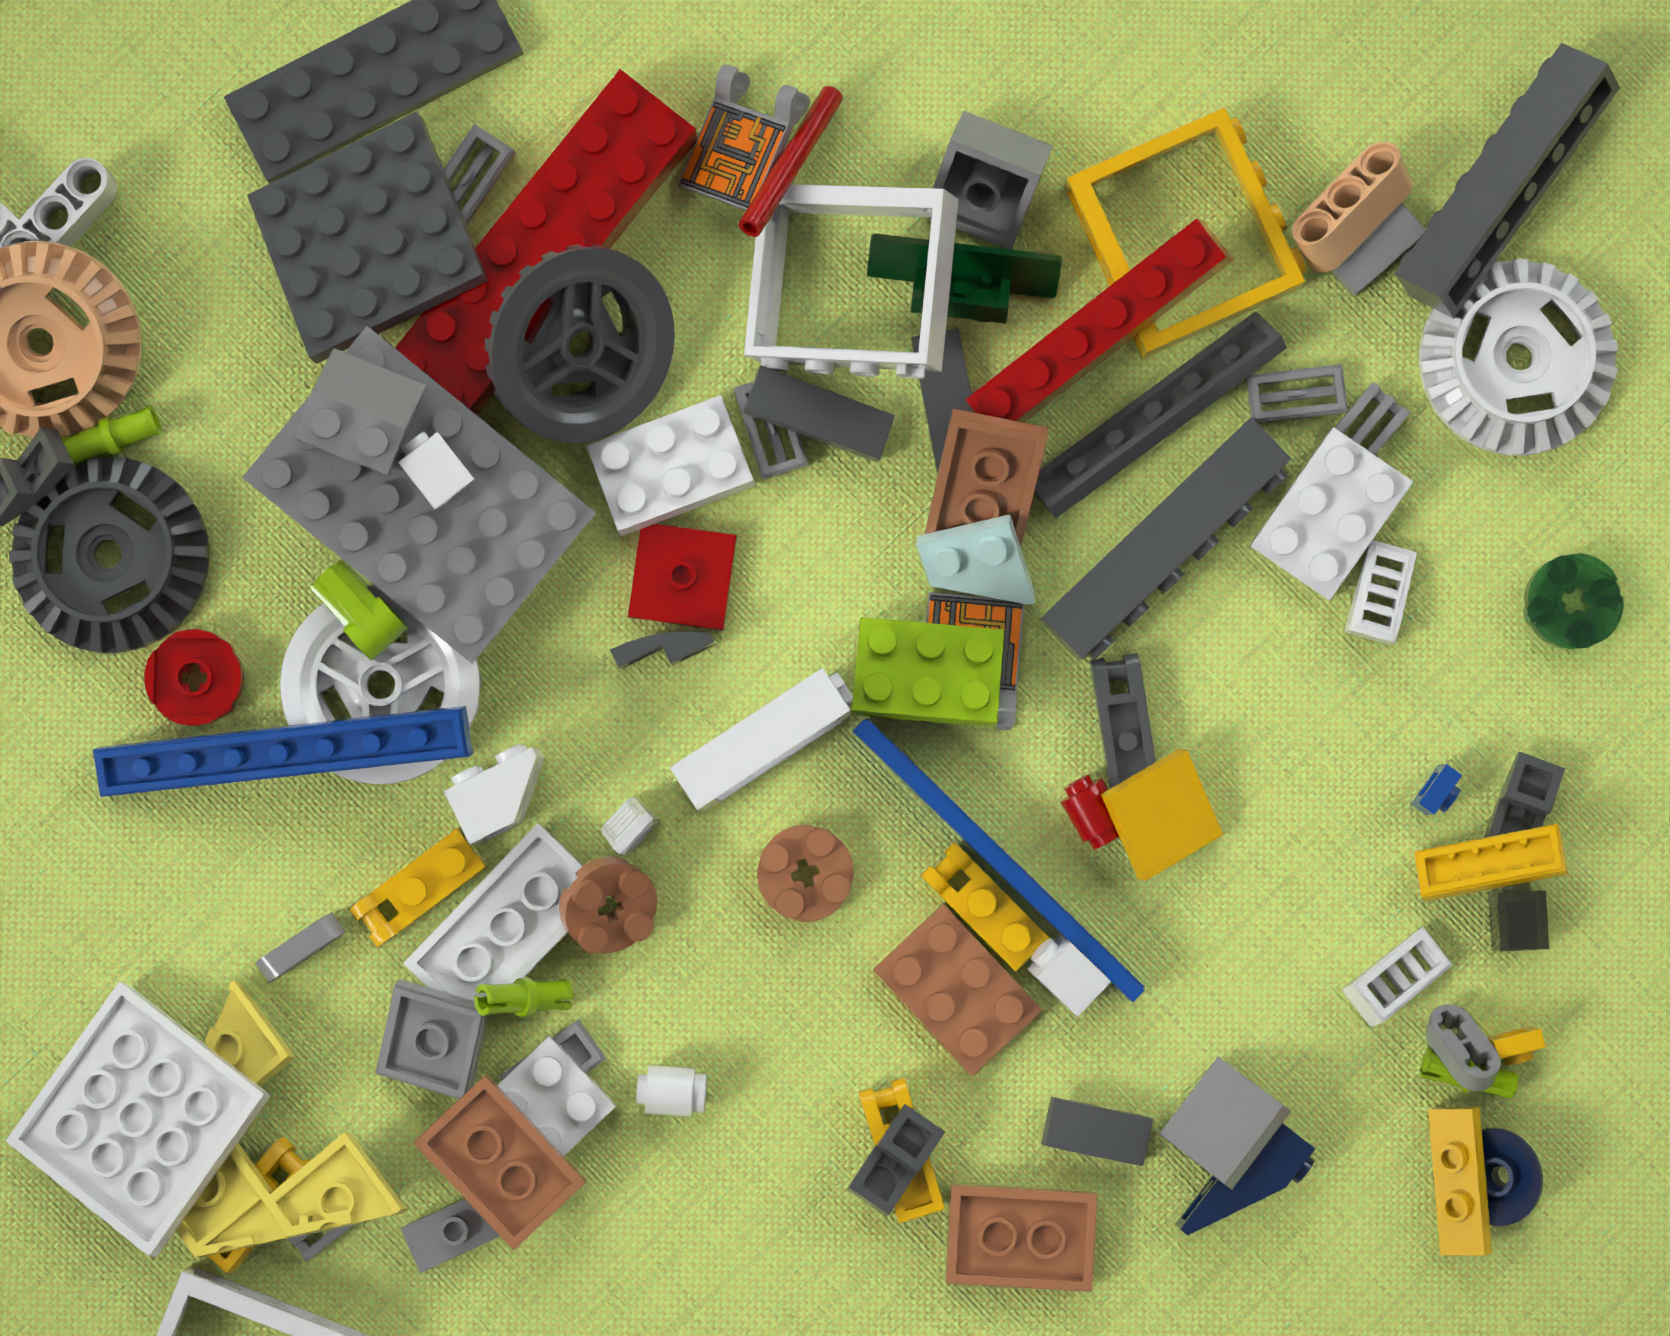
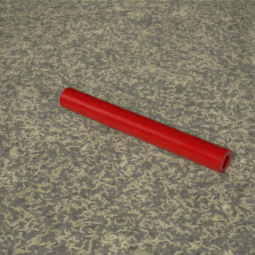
M824 86L742 216L739 221V227L748 236L758 237L839 108L843 101V96L838 89L832 86Z

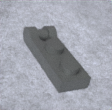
M1138 653L1123 655V660L1105 662L1104 658L1089 661L1109 789L1156 762ZM1126 679L1128 693L1111 695L1109 681Z

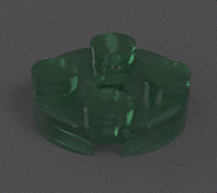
M1578 553L1555 557L1541 565L1529 579L1524 595V617L1527 623L1532 626L1534 632L1549 645L1564 650L1589 648L1607 639L1617 628L1621 620L1624 601L1616 582L1618 579L1614 571L1606 563L1594 556ZM1575 589H1578L1582 592L1580 601L1586 604L1583 612L1574 610L1569 614L1564 610L1566 604L1562 601V596L1564 593L1572 594Z

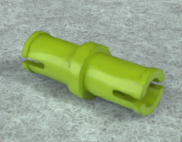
M149 405L144 409L114 420L109 416L102 418L98 421L99 425L61 438L74 463L73 466H76L78 463L108 452L113 456L122 453L127 445L155 435H161L162 427L155 409Z
M519 978L510 984L478 985L476 992L478 994L486 993V995H475L474 1003L477 1012L482 1016L515 1013L519 1017L533 1016L536 1011L569 1010L573 1003L562 1001L561 999H574L572 984L566 979L534 982L530 978Z

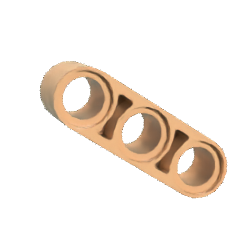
M1380 142L1365 149L1293 224V238L1307 266L1312 271L1325 273L1339 267L1412 191L1413 183L1399 149L1394 144Z

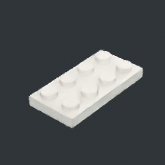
M537 823L403 964L427 987L474 1001L475 995H486V993L478 994L476 992V988L480 984H510L516 979L525 978L568 933L560 919V897L565 886L569 890L571 884L578 878L575 873L583 865L540 823Z

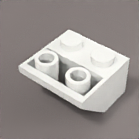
M520 743L495 756L498 762L497 765L485 771L482 767L478 768L476 765L451 778L454 786L443 792L469 844H481L523 823L544 761L541 750L533 747L527 749L526 745L522 746Z

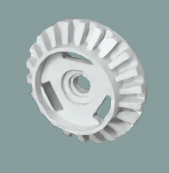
M1515 259L1505 262L1497 261L1494 262L1454 319L1432 308L1421 335L1419 347L1420 376L1431 406L1444 424L1457 436L1480 449L1507 456H1525L1543 453L1562 446L1574 439L1594 422L1596 416L1606 405L1611 395V386L1616 379L1618 368L1615 367L1618 348L1617 340L1613 339L1610 328L1612 322L1608 313L1604 314L1598 304V297L1592 290L1588 291L1578 282L1579 279L1571 273L1561 272L1555 269V265L1546 262L1535 263L1529 262L1528 259ZM1548 303L1557 309L1572 326L1578 339L1572 346L1565 341L1541 312L1540 308ZM1476 313L1489 318L1475 359L1471 361L1463 358L1462 347ZM1521 344L1529 349L1532 360L1527 369L1516 370L1508 364L1506 352L1511 345ZM1550 393L1552 395L1554 409L1517 415L1508 413L1507 400Z
M375 585L366 587L376 598L380 596L407 625V643H391L371 661L343 631L345 626L324 604L317 607L303 621L289 643L283 660L280 679L282 706L288 725L334 721L335 718L323 697V692L332 687H335L352 718L418 711L432 686L444 693L439 709L466 706L469 728L475 715H477L481 688V675L477 659L473 664L470 663ZM378 671L389 672L395 681L393 693L385 699L374 698L368 690L370 677ZM447 759L334 771L333 773L361 783L395 784L422 776Z

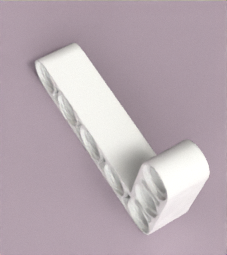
M81 158L71 163L20 219L0 201V248L25 241H48L72 246L116 197V179L100 162L91 158ZM89 174H100L101 184L99 188L91 194H82L81 183L84 178ZM57 209H67L68 220L66 224L60 229H50L48 222L51 214Z

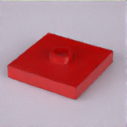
M653 524L640 529L628 618L724 631L737 535Z

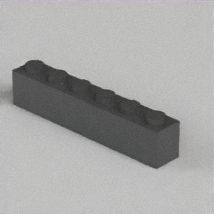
M1563 43L1559 45L1551 57L1542 63L1536 79L1525 94L1514 102L1510 115L1497 133L1488 138L1479 158L1471 169L1459 178L1453 194L1442 209L1431 217L1427 230L1414 248L1407 251L1402 257L1395 276L1410 297L1453 319L1456 317L1620 89L1608 63Z
M1251 417L1046 612L1039 621L1078 661L1082 660L1087 654L1095 660L1115 641L1109 633L1121 621L1130 627L1150 608L1143 601L1156 588L1164 594L1184 575L1178 567L1191 554L1199 561L1219 542L1213 535L1214 532L1226 521L1233 528L1253 509L1248 500L1260 488L1268 495L1288 476L1282 467L1292 458Z

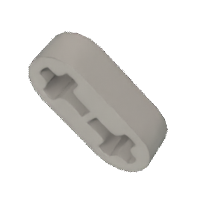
M331 912L263 956L256 962V965L268 983H271L340 938L346 932L333 912Z
M1446 1004L1434 1009L1426 1027V1039L1453 1078L1462 1087L1471 1091H1482L1491 1087L1500 1068V1057L1496 1049L1470 1014L1463 1008ZM1444 1024L1448 1029L1443 1031L1441 1025ZM1457 1028V1035L1451 1029ZM1470 1059L1475 1063V1067L1470 1068L1468 1066ZM1482 1064L1485 1066V1070L1483 1072L1478 1067Z

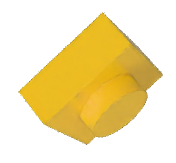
M1533 1026L1487 1037L1496 1049L1500 1059L1504 1058L1506 1065L1530 1061L1534 1059V1050L1546 1048L1541 1028Z

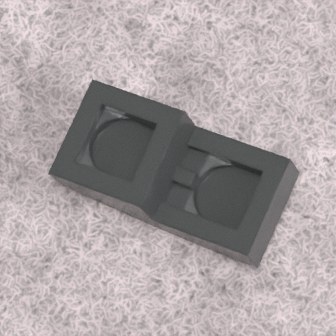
M41 427L17 460L0 458V526L14 520L40 501L74 465L57 429Z
M677 631L642 637L612 648L610 651L620 669L630 666L664 649L673 666L716 644L710 633Z
M1518 752L1497 800L1484 838L1542 827L1545 816L1551 813L1565 768Z
M1051 1097L1041 1144L1075 1153L1143 1166L1153 1118L1102 1108L1093 1104Z
M904 1104L846 1189L887 1217L914 1176L921 1170L945 1131Z

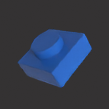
M1448 764L1438 765L1413 799L1411 805L1425 815H1435L1438 809L1443 813L1446 812L1461 791L1455 785L1462 777V774Z

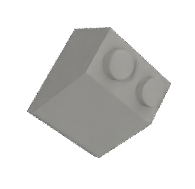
M963 111L950 139L933 186L936 189H945L959 199L956 229L1012 250L1053 146Z
M333 348L310 394L293 438L390 477L426 385Z

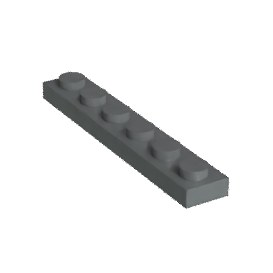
M1256 311L1040 469L1034 495L1056 519L1287 349L1283 337Z

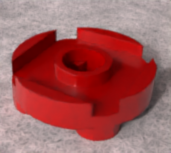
M199 629L181 630L167 637V640L162 642L157 650L152 652L145 667V689L153 705H156L158 710L171 721L187 726L209 725L229 715L235 708V704L240 698L244 686L243 665L233 645L214 633ZM199 664L200 672L207 674V681L200 684L198 691L191 692L190 684L182 683V674L189 673L191 665Z

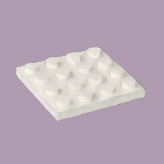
M119 982L6 1139V1142L146 1255L157 1257L271 1095L130 985Z

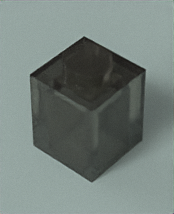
M1531 882L1502 887L1501 892H1488L1491 950L1549 949L1545 890H1531Z

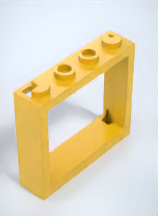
M1225 107L1067 177L1064 189L1107 283L1111 286L1130 271V268L1092 186L1215 131L1282 275L1277 279L1161 331H1158L1155 322H1153L1133 338L1142 359L1298 290L1305 282L1302 275L1307 273L1303 257L1296 247L1290 249L1282 232L1287 230L1284 216L1276 203L1269 204L1262 189L1267 186L1263 170L1256 160L1249 161L1243 148V144L1247 143L1243 127L1237 117L1230 119Z

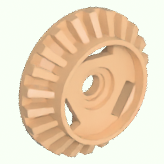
M25 241L0 248V426L3 427L5 432L13 435L17 433L30 436V439H33L41 427L56 429L61 437H67L94 427L99 423L100 419L109 416L121 404L129 393L139 370L142 352L141 327L130 296L117 277L106 266L94 257L71 246L48 241ZM53 288L67 294L82 308L90 320V323L85 328L48 296ZM42 328L51 334L53 348L50 353L38 354L30 348L28 335L32 329ZM74 378L79 394L49 403L34 401L31 390Z

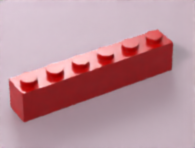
M1196 218L965 400L975 413L1025 423L1234 259L1205 221Z

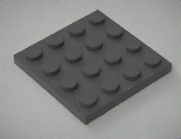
M417 111L247 195L307 354L316 364L328 359L333 348L340 351L348 349L366 326L379 334L489 281L424 119Z

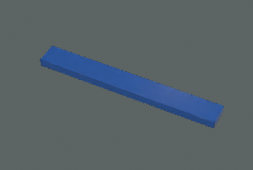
M466 706L102 746L93 749L100 797L463 758L473 754Z
M864 719L852 731L862 743L1049 924L1097 967L1129 1001L1134 1002L1145 991L1143 989L1144 985L869 719Z

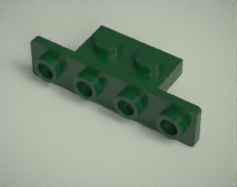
M876 233L871 235L867 275L875 278L914 282L910 311L912 313L922 314L929 240ZM954 243L947 317L1006 324L1009 294L1044 298L1056 297L1062 257L1053 254Z

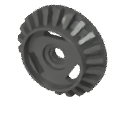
M577 244L567 246L565 251L559 253L550 251L541 256V262L533 267L527 265L519 272L521 278L513 287L507 285L501 296L504 300L498 312L492 311L489 320L493 325L491 337L485 338V350L489 353V364L486 365L487 375L493 381L495 396L508 410L507 413L535 434L554 441L568 443L600 439L622 429L638 417L652 402L666 378L671 364L675 339L673 315L668 298L662 286L646 267L619 251L593 244L592 247H582ZM612 292L621 311L622 331L620 333L617 332L601 301V298ZM547 298H550L527 341H524L532 316ZM580 331H587L590 338L588 348L580 355H571L569 350L571 338ZM592 381L591 386L577 393L552 396L553 384Z
M92 457L78 463L76 466H72L49 493L21 514L18 523H14L11 534L13 536L12 550L9 551V563L12 564L14 578L12 580L15 590L19 592L24 604L22 605L28 614L32 615L40 624V627L47 633L68 645L91 652L123 653L135 651L163 639L173 632L191 613L200 598L208 575L210 560L208 535L196 504L180 484L170 476L149 464L126 457ZM120 493H123L156 516L157 521L150 531L111 506ZM54 526L65 527L61 574H50L47 563L48 542ZM106 541H115L122 550L120 562L112 568H103L96 559L98 547ZM144 582L147 583L151 592L145 599L109 615L104 604L105 601Z

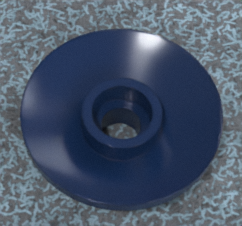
M1501 1128L1483 1129L1482 1140L1489 1222L1492 1226L1511 1225L1526 1218L1538 1204L1543 1188L1542 1168L1532 1147L1516 1133ZM1501 1166L1507 1170L1509 1176L1508 1183L1502 1182L1499 1178L1498 1171Z

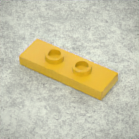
M1558 824L1414 851L1421 898L1424 901L1569 874L1561 828Z
M1480 1107L1428 1109L1440 1255L1486 1256L1492 1254Z

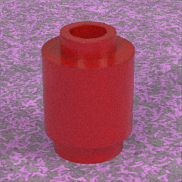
M1088 774L1064 788L1067 797L1061 800L1060 803L1082 841H1089L1093 850L1115 840L1119 835L1101 796L1102 793L1109 790L1102 778L1092 781Z

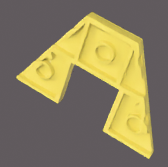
M233 981L228 987L231 992L214 1029H209L205 1043L261 1087L291 1062L295 1056L242 983ZM344 1132L274 1191L241 1145L237 1143L176 1231L194 1257H206L403 1214L407 1209L351 1133Z

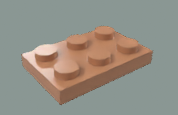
M952 408L924 534L1010 514L1021 547L1046 446L1048 427Z
M944 904L936 909L873 968V971L971 1076L977 1073L1043 1011Z
M487 1074L413 1142L513 1250L527 1239L587 1181Z
M951 1183L945 1282L950 1284L1092 1292L1097 1193Z

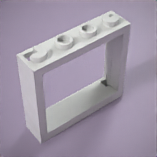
M791 184L763 231L755 240L744 356L778 372H788L789 365H805L804 371L815 374H833L834 367H850L851 374L868 377L879 376V369L896 370V376L911 379L925 378V371L942 372L959 199L945 189ZM790 213L932 217L918 352L776 346Z
M821 668L671 766L670 769L698 811L706 812L848 719L850 715V708L848 706L852 704L853 696L837 672L828 676L825 670Z
M191 1265L181 1272L156 1335H176L192 1296L291 1336H370Z

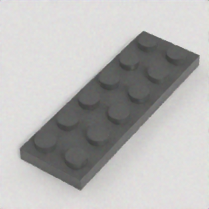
M411 0L224 96V99L264 177L270 184L510 62L524 53L496 0Z

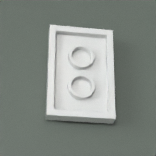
M721 395L586 445L620 537L755 486Z
M1332 427L1251 542L1250 547L1330 601L1413 481Z
M551 1035L497 1084L563 1156L617 1105L587 1073L582 1071L576 1061L554 1041Z

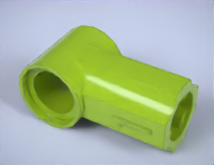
M342 560L324 571L310 587L328 610L345 626L343 631L371 661L408 629L396 612L380 596L376 598Z

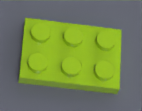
M860 617L852 715L996 728L1004 629Z

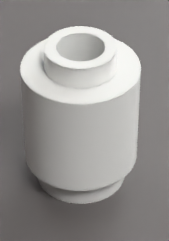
M649 1065L648 1075H638L636 1103L645 1104V1114L692 1117V1112L704 1113L707 1074L695 1073V1068Z

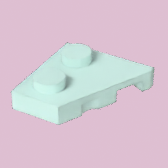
M1010 514L917 537L916 546L930 586L1027 605L1035 603V591Z

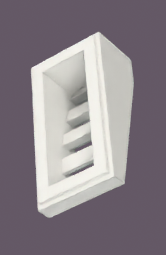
M1374 540L1371 541L1364 557L1345 626V633L1388 645L1395 644L1417 552ZM1377 556L1401 562L1400 572L1375 565ZM1372 575L1397 581L1396 588L1391 589L1371 583ZM1368 592L1392 599L1391 606L1387 607L1367 601ZM1364 611L1387 617L1386 624L1382 625L1362 619Z
M630 797L603 824L601 832L617 853L629 855L654 829L659 819L638 799Z
M1421 927L1357 976L1342 990L1367 1024L1374 1027L1387 1020L1453 966V964L1424 927ZM1414 946L1431 967L1427 972L1424 971L1409 952ZM1398 959L1416 980L1412 984L1395 964ZM1382 972L1400 992L1395 996L1379 975ZM1369 984V986L1372 988V990L1384 1004L1383 1006L1366 985Z

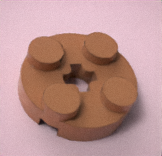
M810 825L793 826L775 835L762 851L757 869L759 889L768 905L783 917L802 922L820 920L834 913L848 897L854 877L852 859L843 842L828 830ZM801 859H806L809 866L817 864L820 874L813 877L814 885L805 888L802 881L794 882L791 873L798 870L797 861Z
M609 856L592 860L575 873L578 878L571 884L569 890L565 886L559 902L560 919L565 930L586 952L591 954L618 952L633 945L636 941L647 939L651 935L654 928L653 918L657 909L656 890L646 874L636 865L630 864L626 859ZM612 896L618 902L612 912L608 914L598 912V908L606 904V897Z

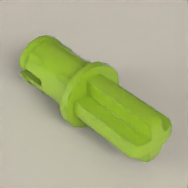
M1426 1047L1420 1065L1419 1078L1461 1088V1093L1466 1094L1468 1089L1462 1087L1453 1078L1435 1051ZM1470 1059L1468 1066L1470 1068L1475 1067V1063ZM1483 1064L1478 1066L1482 1070V1072L1485 1070V1066ZM1499 1069L1493 1085L1486 1090H1482V1092L1505 1098H1514L1518 1088L1519 1075Z

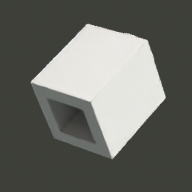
M423 431L401 448L406 457L398 463L436 511L476 481L438 432L429 438L425 431Z
M1061 934L1055 940L1052 938L1046 940L1036 949L1031 957L1033 963L1027 969L1077 1017L1111 982Z

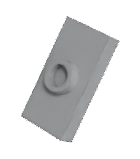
M465 1198L400 1228L420 1273L500 1237Z

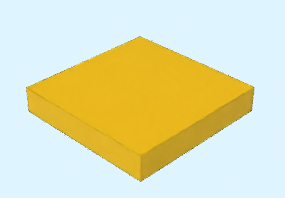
M1179 748L1101 794L1135 874L1140 880H1149L1223 835L1188 750Z

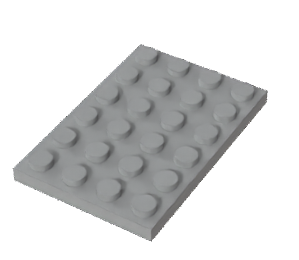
M366 326L345 353L426 385L402 447L423 431H425L429 438L438 432L476 481L436 511L398 463L406 457L402 450L389 477L293 438L309 397L242 478L473 664L596 512Z

